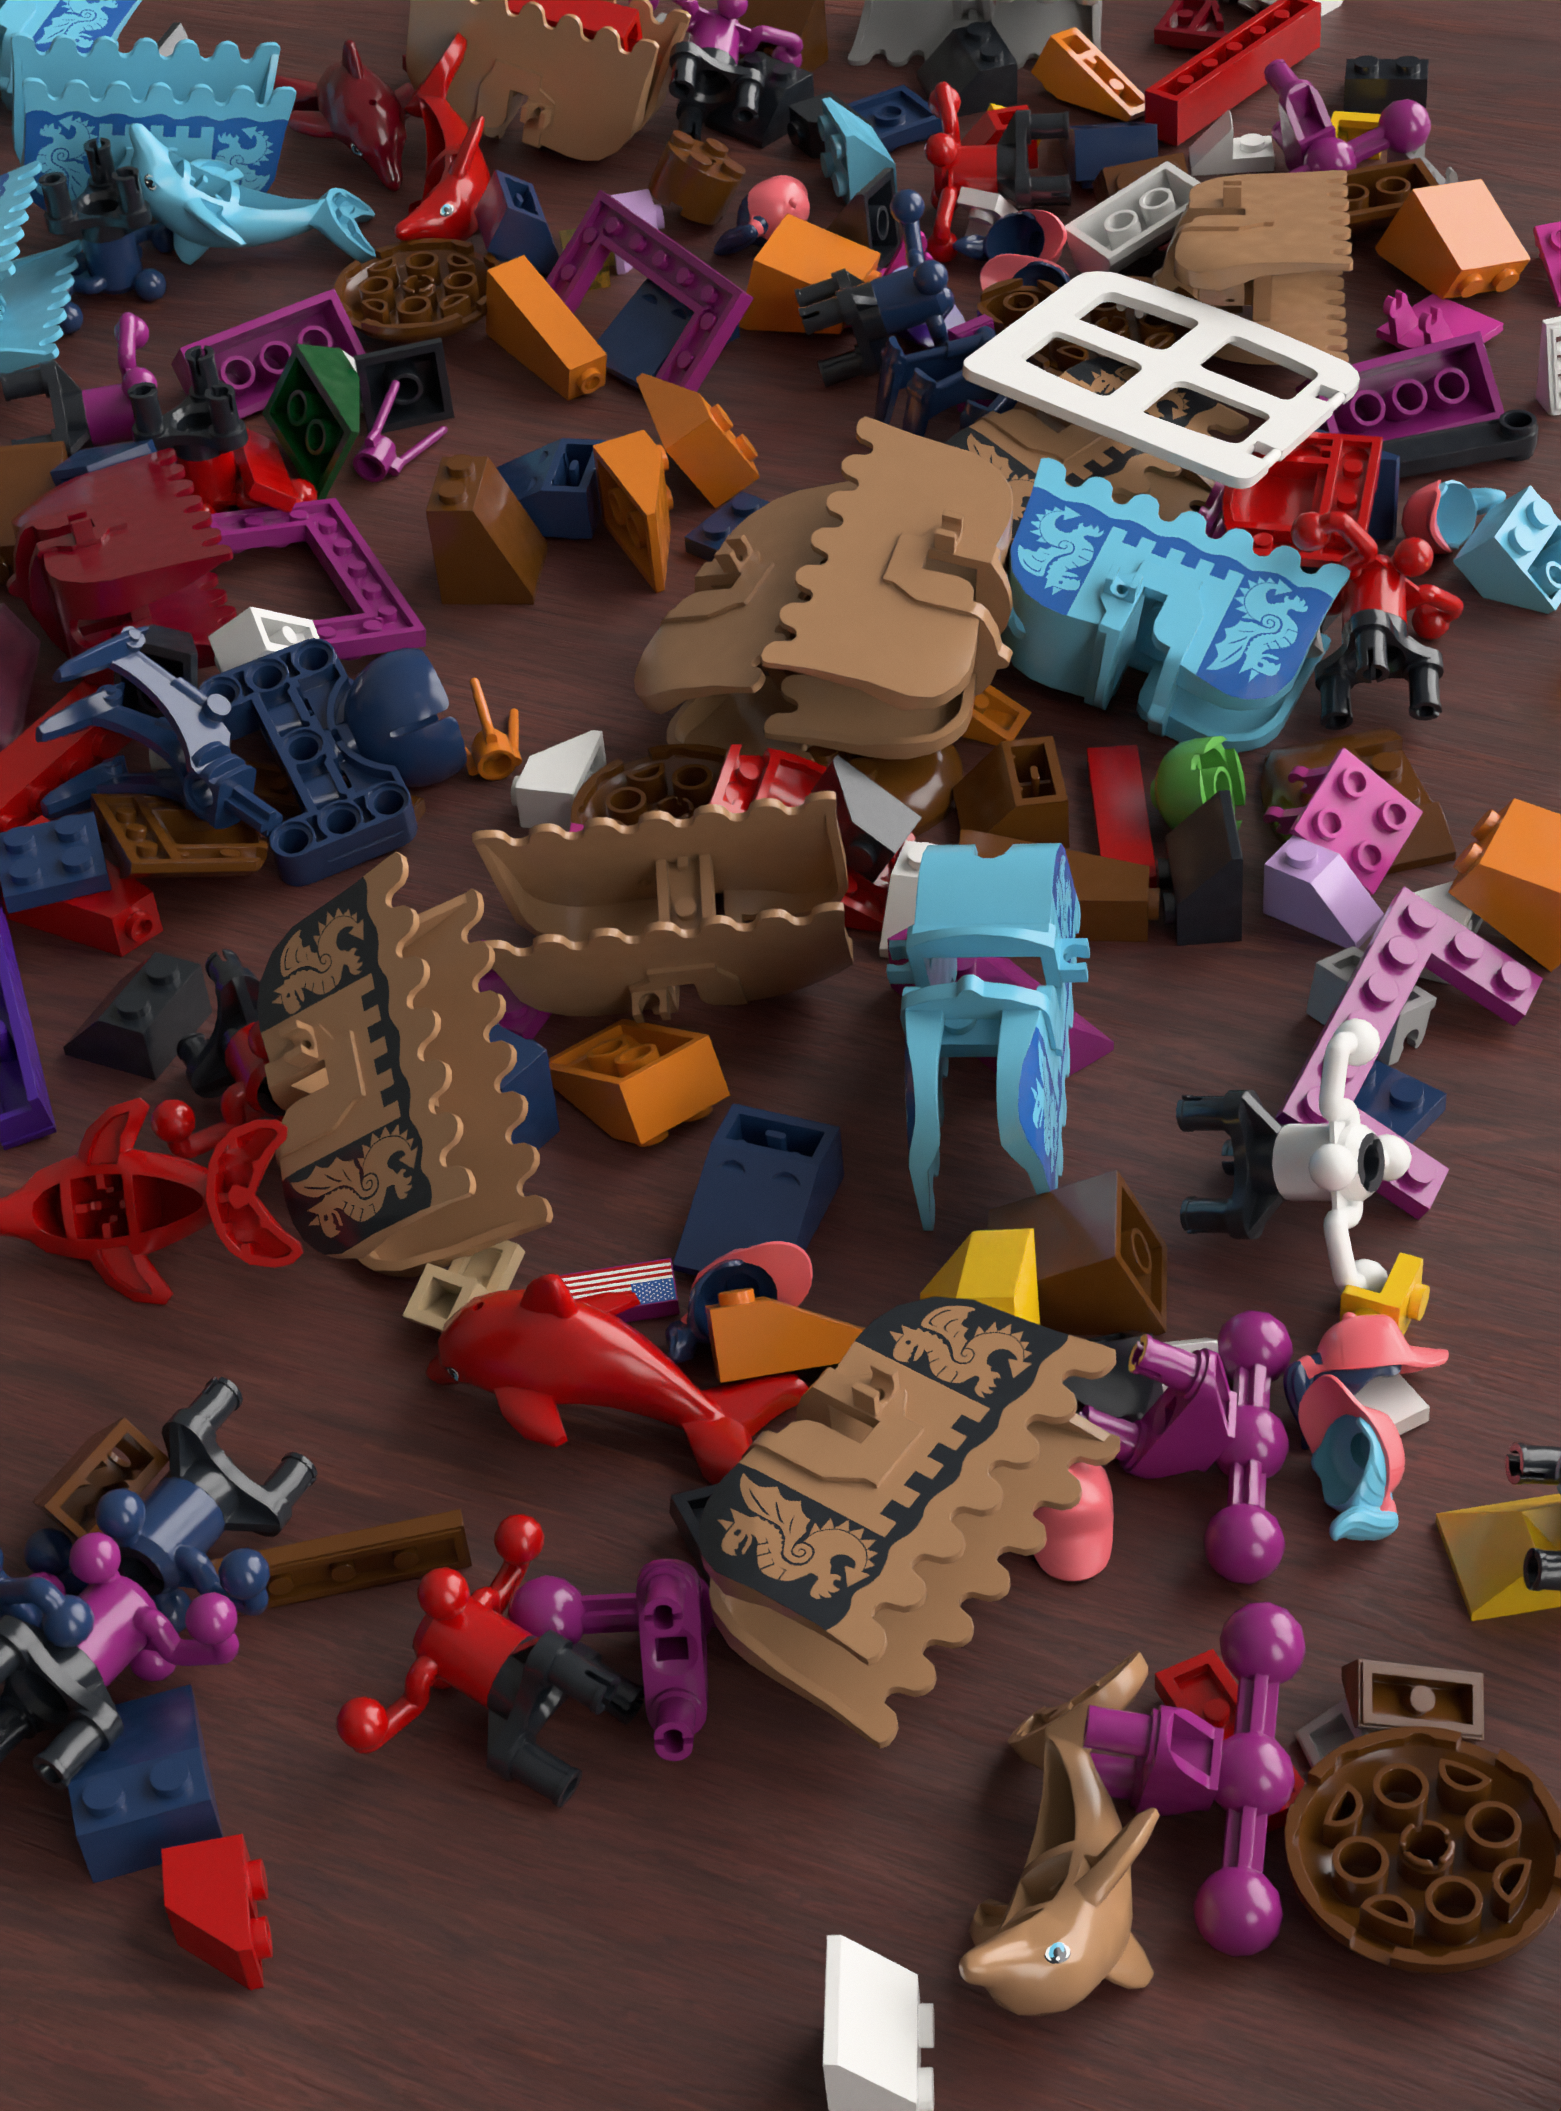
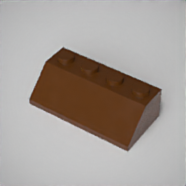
M1421 158L1346 170L1347 182L1343 185L1348 187V195L1344 198L1349 201V209L1344 212L1350 215V223L1345 226L1351 229L1350 238H1369L1376 233L1385 232L1412 189L1439 185Z

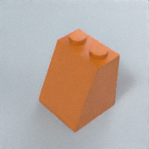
M1482 179L1412 189L1375 247L1381 257L1440 299L1460 296L1468 298L1478 293L1506 291L1519 281V275L1530 261L1529 255Z
M787 213L753 260L746 293L754 299L740 320L739 327L745 330L806 333L798 310L800 307L794 289H800L832 278V272L844 268L847 272L864 282L880 278L882 273L877 271L881 253ZM843 322L814 333L840 334L845 328L846 323Z
M1514 798L1498 813L1490 809L1477 822L1471 832L1476 841L1470 843L1455 861L1453 868L1458 871V874L1448 893L1552 972L1561 964V814Z

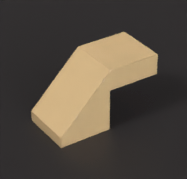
M505 1240L470 1257L465 1256L453 1260L448 1270L427 1263L403 1313V1317L411 1322L442 1332L447 1320L472 1298L500 1290H508L525 1251L519 1244Z

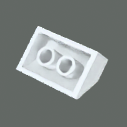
M1166 161L1065 225L1067 242L1076 269L1082 273L1093 271L1118 273L1139 258L1149 255L1153 249L1173 237L1176 225L1184 213L1186 205L1189 203L1190 190L1201 182Z

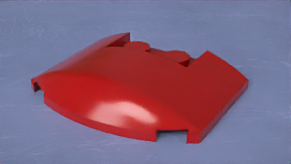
M1313 432L1282 461H1277L1268 469V473L1252 487L1239 489L1225 485L1223 494V524L1225 533L1235 528L1244 529L1249 532L1254 539L1253 551L1258 556H1268L1276 547L1289 546L1299 552L1301 556L1300 566L1321 568L1329 563L1339 564L1342 557L1354 550V548L1337 532L1331 533L1328 543L1321 550L1307 552L1300 550L1292 541L1290 531L1293 521L1299 515L1313 511L1323 515L1331 511H1340L1351 516L1368 533L1374 495L1377 491L1383 437ZM1255 451L1251 454L1261 459L1265 456Z
M731 744L725 755L708 804L724 806L732 813L746 812L751 802L761 798H774L780 800L788 807L800 806L804 803L805 797L812 793L811 790L827 767L798 755L768 747L763 756L739 755L742 744ZM911 832L906 840L915 842L916 837ZM904 843L874 883H871L846 864L849 889L841 900L844 904L845 927L882 932L890 877Z

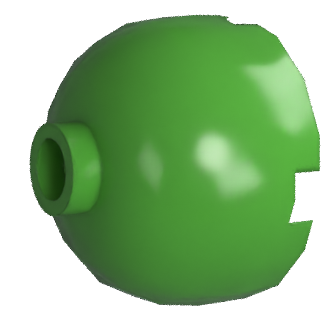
M1225 737L1196 738L1181 742L1172 748L1162 759L1155 779L1151 783L1150 796L1153 806L1159 810L1160 815L1171 830L1176 828L1220 790H1230L1234 814L1236 806L1245 805V782L1240 759L1234 748L1224 749L1222 742L1227 740ZM1236 820L1237 830L1240 829L1242 820Z

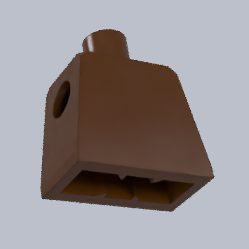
M122 1417L92 1435L33 1500V1503L75 1541L85 1534L103 1533L96 1525L95 1509L99 1499L110 1490L121 1488L128 1489L139 1495L170 1459L125 1417ZM116 1447L128 1457L130 1463L119 1458L112 1449Z

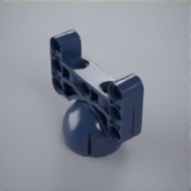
M312 638L212 676L199 687V690L208 697L211 694H220L230 702L231 710L223 721V724L231 733L230 741L258 730L261 731L302 813L277 825L271 832L269 839L279 877L291 886L301 887L312 884L411 842L416 836L418 826L410 792L407 787H425L443 782L457 774L467 764L466 749L457 720L451 716L439 720L437 713L448 708L449 699L428 657L423 650L418 648H402L383 654L371 661L356 676L352 685H350L349 677L334 647L328 641ZM308 710L312 711V716H310ZM343 775H345L351 788H347L342 777Z

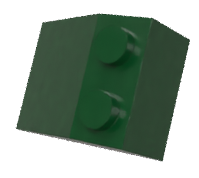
M296 344L262 415L302 479L308 480L314 485L317 491V500L326 499L360 432L359 376L341 348Z

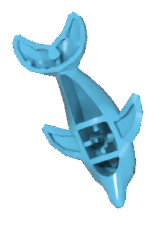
M133 123L130 125L129 137L134 149L130 166L139 170L143 197L150 204L152 216L173 231L174 249L184 263L191 265L209 247L230 249L256 247L279 242L313 229H317L345 254L361 263L376 257L375 249L364 237L356 223L367 222L375 216V213L365 202L350 192L335 187L329 189L319 199H294L263 193L234 183L244 177L238 168L219 160L196 159L189 162L164 146L142 124Z

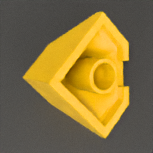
M1034 1228L972 1231L922 1290L920 1300L934 1296L972 1299L1040 1325Z

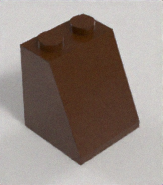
M64 441L0 446V585H7L8 579L14 574L13 552L16 538L11 521L39 497L55 488L50 471L68 459Z
M457 454L452 457H442L426 508L442 604H534L548 552L547 541L488 456L472 457L467 454Z
M1118 1170L988 1210L987 1230L1034 1228L1041 1326L1068 1335H1107L1127 1330L1151 1333L1153 1336L1167 1333V1244Z

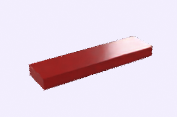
M246 428L248 435L247 443L233 451L249 498L285 513H291L297 497L276 441Z
M1138 745L1087 748V767L1099 856L1149 866V888H1157V874Z

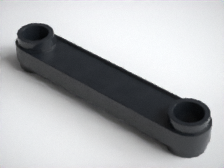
M1516 409L1504 412L1500 415L1499 419L1384 440L1382 450L1400 456L1399 478L1502 458L1508 461L1527 460L1534 454L1538 442L1539 428L1536 416L1533 413Z

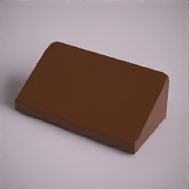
M1357 1659L1341 1667L1342 1684L1354 1728L1379 1731L1396 1727L1427 1726L1462 1732L1461 1740L1478 1742L1484 1740L1483 1673Z

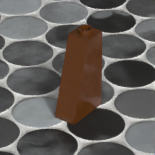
M961 830L959 845L975 844L978 856L981 858H995L1003 855L1013 844H1036L1034 842L975 830ZM1065 849L1081 912L1079 933L1075 934V938H1088V941L1148 942L1149 920H1159L1160 888H1149V866Z

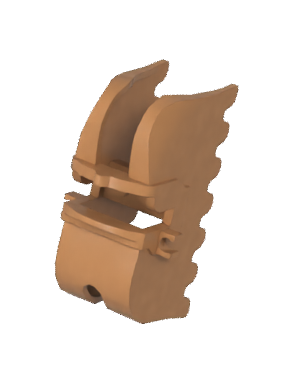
M410 0L406 49L407 74L415 91L459 32L467 40L468 44L464 61L448 88L446 100L464 120L468 128L477 118L483 116L485 122L482 135L501 139L506 128L519 110L525 95L528 96V101L522 106L520 122L524 123L522 136L524 144L538 149L545 146L565 156L582 161H598L618 152L631 140L636 132L641 130L654 117L664 104L672 74V69L669 65L670 51L673 45L683 41L691 15L687 11L674 9L667 14L664 22H658L653 17V6L649 0H632L628 7L639 9L643 39L634 45L632 52H626L622 49L620 35L614 28L604 26L597 31L593 40H589L583 34V25L579 17L574 14H566L560 18L556 27H551L546 22L545 10L542 5L533 1L522 6L519 15H514L509 10L508 0ZM602 0L616 4V0Z
M1347 171L1240 174L1213 178L1195 185L1190 190L1189 203L1186 205V209L1176 225L1172 240L1167 248L1163 267L1157 270L1152 278L1157 279V284L1160 288L1173 291L1179 286L1192 294L1197 301L1275 330L1349 363V356L1346 353L1340 352L1346 350L1348 340L1340 336L1346 333L1347 324L1339 321L1346 317V309L1339 306L1345 302V294L1338 291L1344 287V279L1338 276L1342 275L1343 271L1353 270V259L1346 256L1352 252V244L1345 241L1351 237V229L1345 227L1350 223V215L1344 212L1349 209V201L1344 198L1348 195V187L1343 185L1347 182ZM1229 343L1212 355L1225 360L1246 364L1279 365Z
M863 417L857 424L856 438L861 444L871 448L873 451L866 455L852 454L847 456L841 464V474L843 477L855 483L858 487L852 491H835L826 498V511L830 516L842 521V525L836 528L822 527L815 530L811 535L812 550L814 553L825 557L827 561L822 565L802 566L795 573L796 587L810 595L812 599L806 603L791 602L784 605L779 612V623L781 626L794 633L796 637L791 641L771 642L767 644L761 654L763 667L805 674L791 675L782 681V697L784 700L796 705L797 709L792 713H775L770 715L763 726V733L765 738L815 745L868 757L912 759L932 754L956 742L966 732L970 724L975 696L981 694L991 684L997 669L1006 668L1010 663L1013 652L1002 643L1001 634L1007 627L1013 607L1012 590L1007 577L1012 541L1013 494L1012 488L1000 469L980 455L906 432L869 417Z
M846 481L798 490L771 501L749 515L727 536L720 549L714 554L715 558L713 561L705 562L696 574L695 593L684 598L675 609L668 611L659 629L641 656L636 668L634 686L635 692L644 707L658 714H663L687 700L669 723L667 728L668 744H702L727 750L731 744H742L739 752L740 755L763 756L768 747L814 761L812 755L809 752H805L814 745L773 740L764 736L763 726L770 715L775 713H792L797 709L796 705L784 700L782 697V681L791 675L805 674L763 667L761 654L767 644L771 642L791 641L796 637L794 633L781 626L779 623V612L784 605L791 602L806 603L812 599L810 595L796 587L795 573L800 567L805 565H822L826 563L827 559L814 553L812 550L811 535L815 530L822 527L836 528L842 525V521L830 516L826 511V498L838 490L852 491L858 486L855 483ZM762 671H768L770 676H765Z
M834 791L811 793L805 797L802 805L796 807L785 806L780 800L774 798H761L751 802L748 810L742 813L729 812L721 805L707 804L696 808L693 816L689 819H676L664 811H649L640 815L638 823L631 826L620 825L614 819L608 817H596L584 822L583 829L577 832L565 831L559 825L542 823L531 827L529 835L524 838H512L499 830H481L472 833V842L476 846L515 922L537 936L533 939V945L527 948H517L502 940L481 942L492 946L495 952V962L492 969L521 1002L539 1011L565 1016L588 1017L632 1012L636 1023H644L642 1011L652 1009L654 1015L660 1014L663 1021L671 1020L670 1013H675L679 1010L680 985L695 984L700 999L708 1004L748 1005L749 1001L786 995L809 987L854 965L853 943L846 931L844 904L841 902L849 887L846 855L836 817V793ZM724 893L725 915H716L715 894ZM746 920H754L753 922L746 923Z

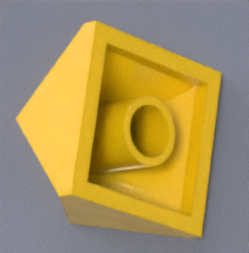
M1560 1493L1436 1513V1524L1471 1621L1561 1607V1591L1529 1590L1523 1576L1524 1558L1530 1548L1561 1551Z

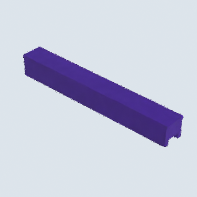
M0 892V1142L3 1149L8 1150L57 1132Z

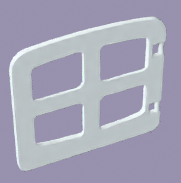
M1104 271L1085 272L1070 280L964 360L962 369L963 377L974 384L1226 486L1239 489L1250 488L1263 478L1272 465L1277 461H1282L1329 419L1336 408L1341 404L1347 403L1355 395L1360 381L1358 371L1353 366L1315 347L1192 298L1118 273ZM1113 302L1117 304L1119 311H1123L1127 307L1135 309V316L1137 318H1141L1148 313L1192 330L1171 347L1161 350L1150 348L1080 319L1099 304ZM1061 338L1130 365L1140 372L1111 395L1102 396L1050 374L1026 362V360L1053 339ZM1229 343L1282 365L1313 381L1294 398L1284 400L1203 368L1201 364ZM1181 387L1221 401L1267 421L1244 441L1229 443L1148 415L1144 411L1171 389ZM1318 395H1321V396H1323V397L1328 398L1329 400H1328V401H1323V400L1318 399V398H1316V397H1317ZM1255 451L1265 456L1261 459L1251 454Z

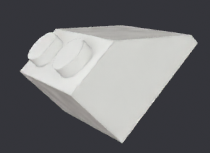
M827 1935L823 2070L828 2110L934 2111L933 2067H921V2048H934L933 2003H920L918 1974L842 1935Z

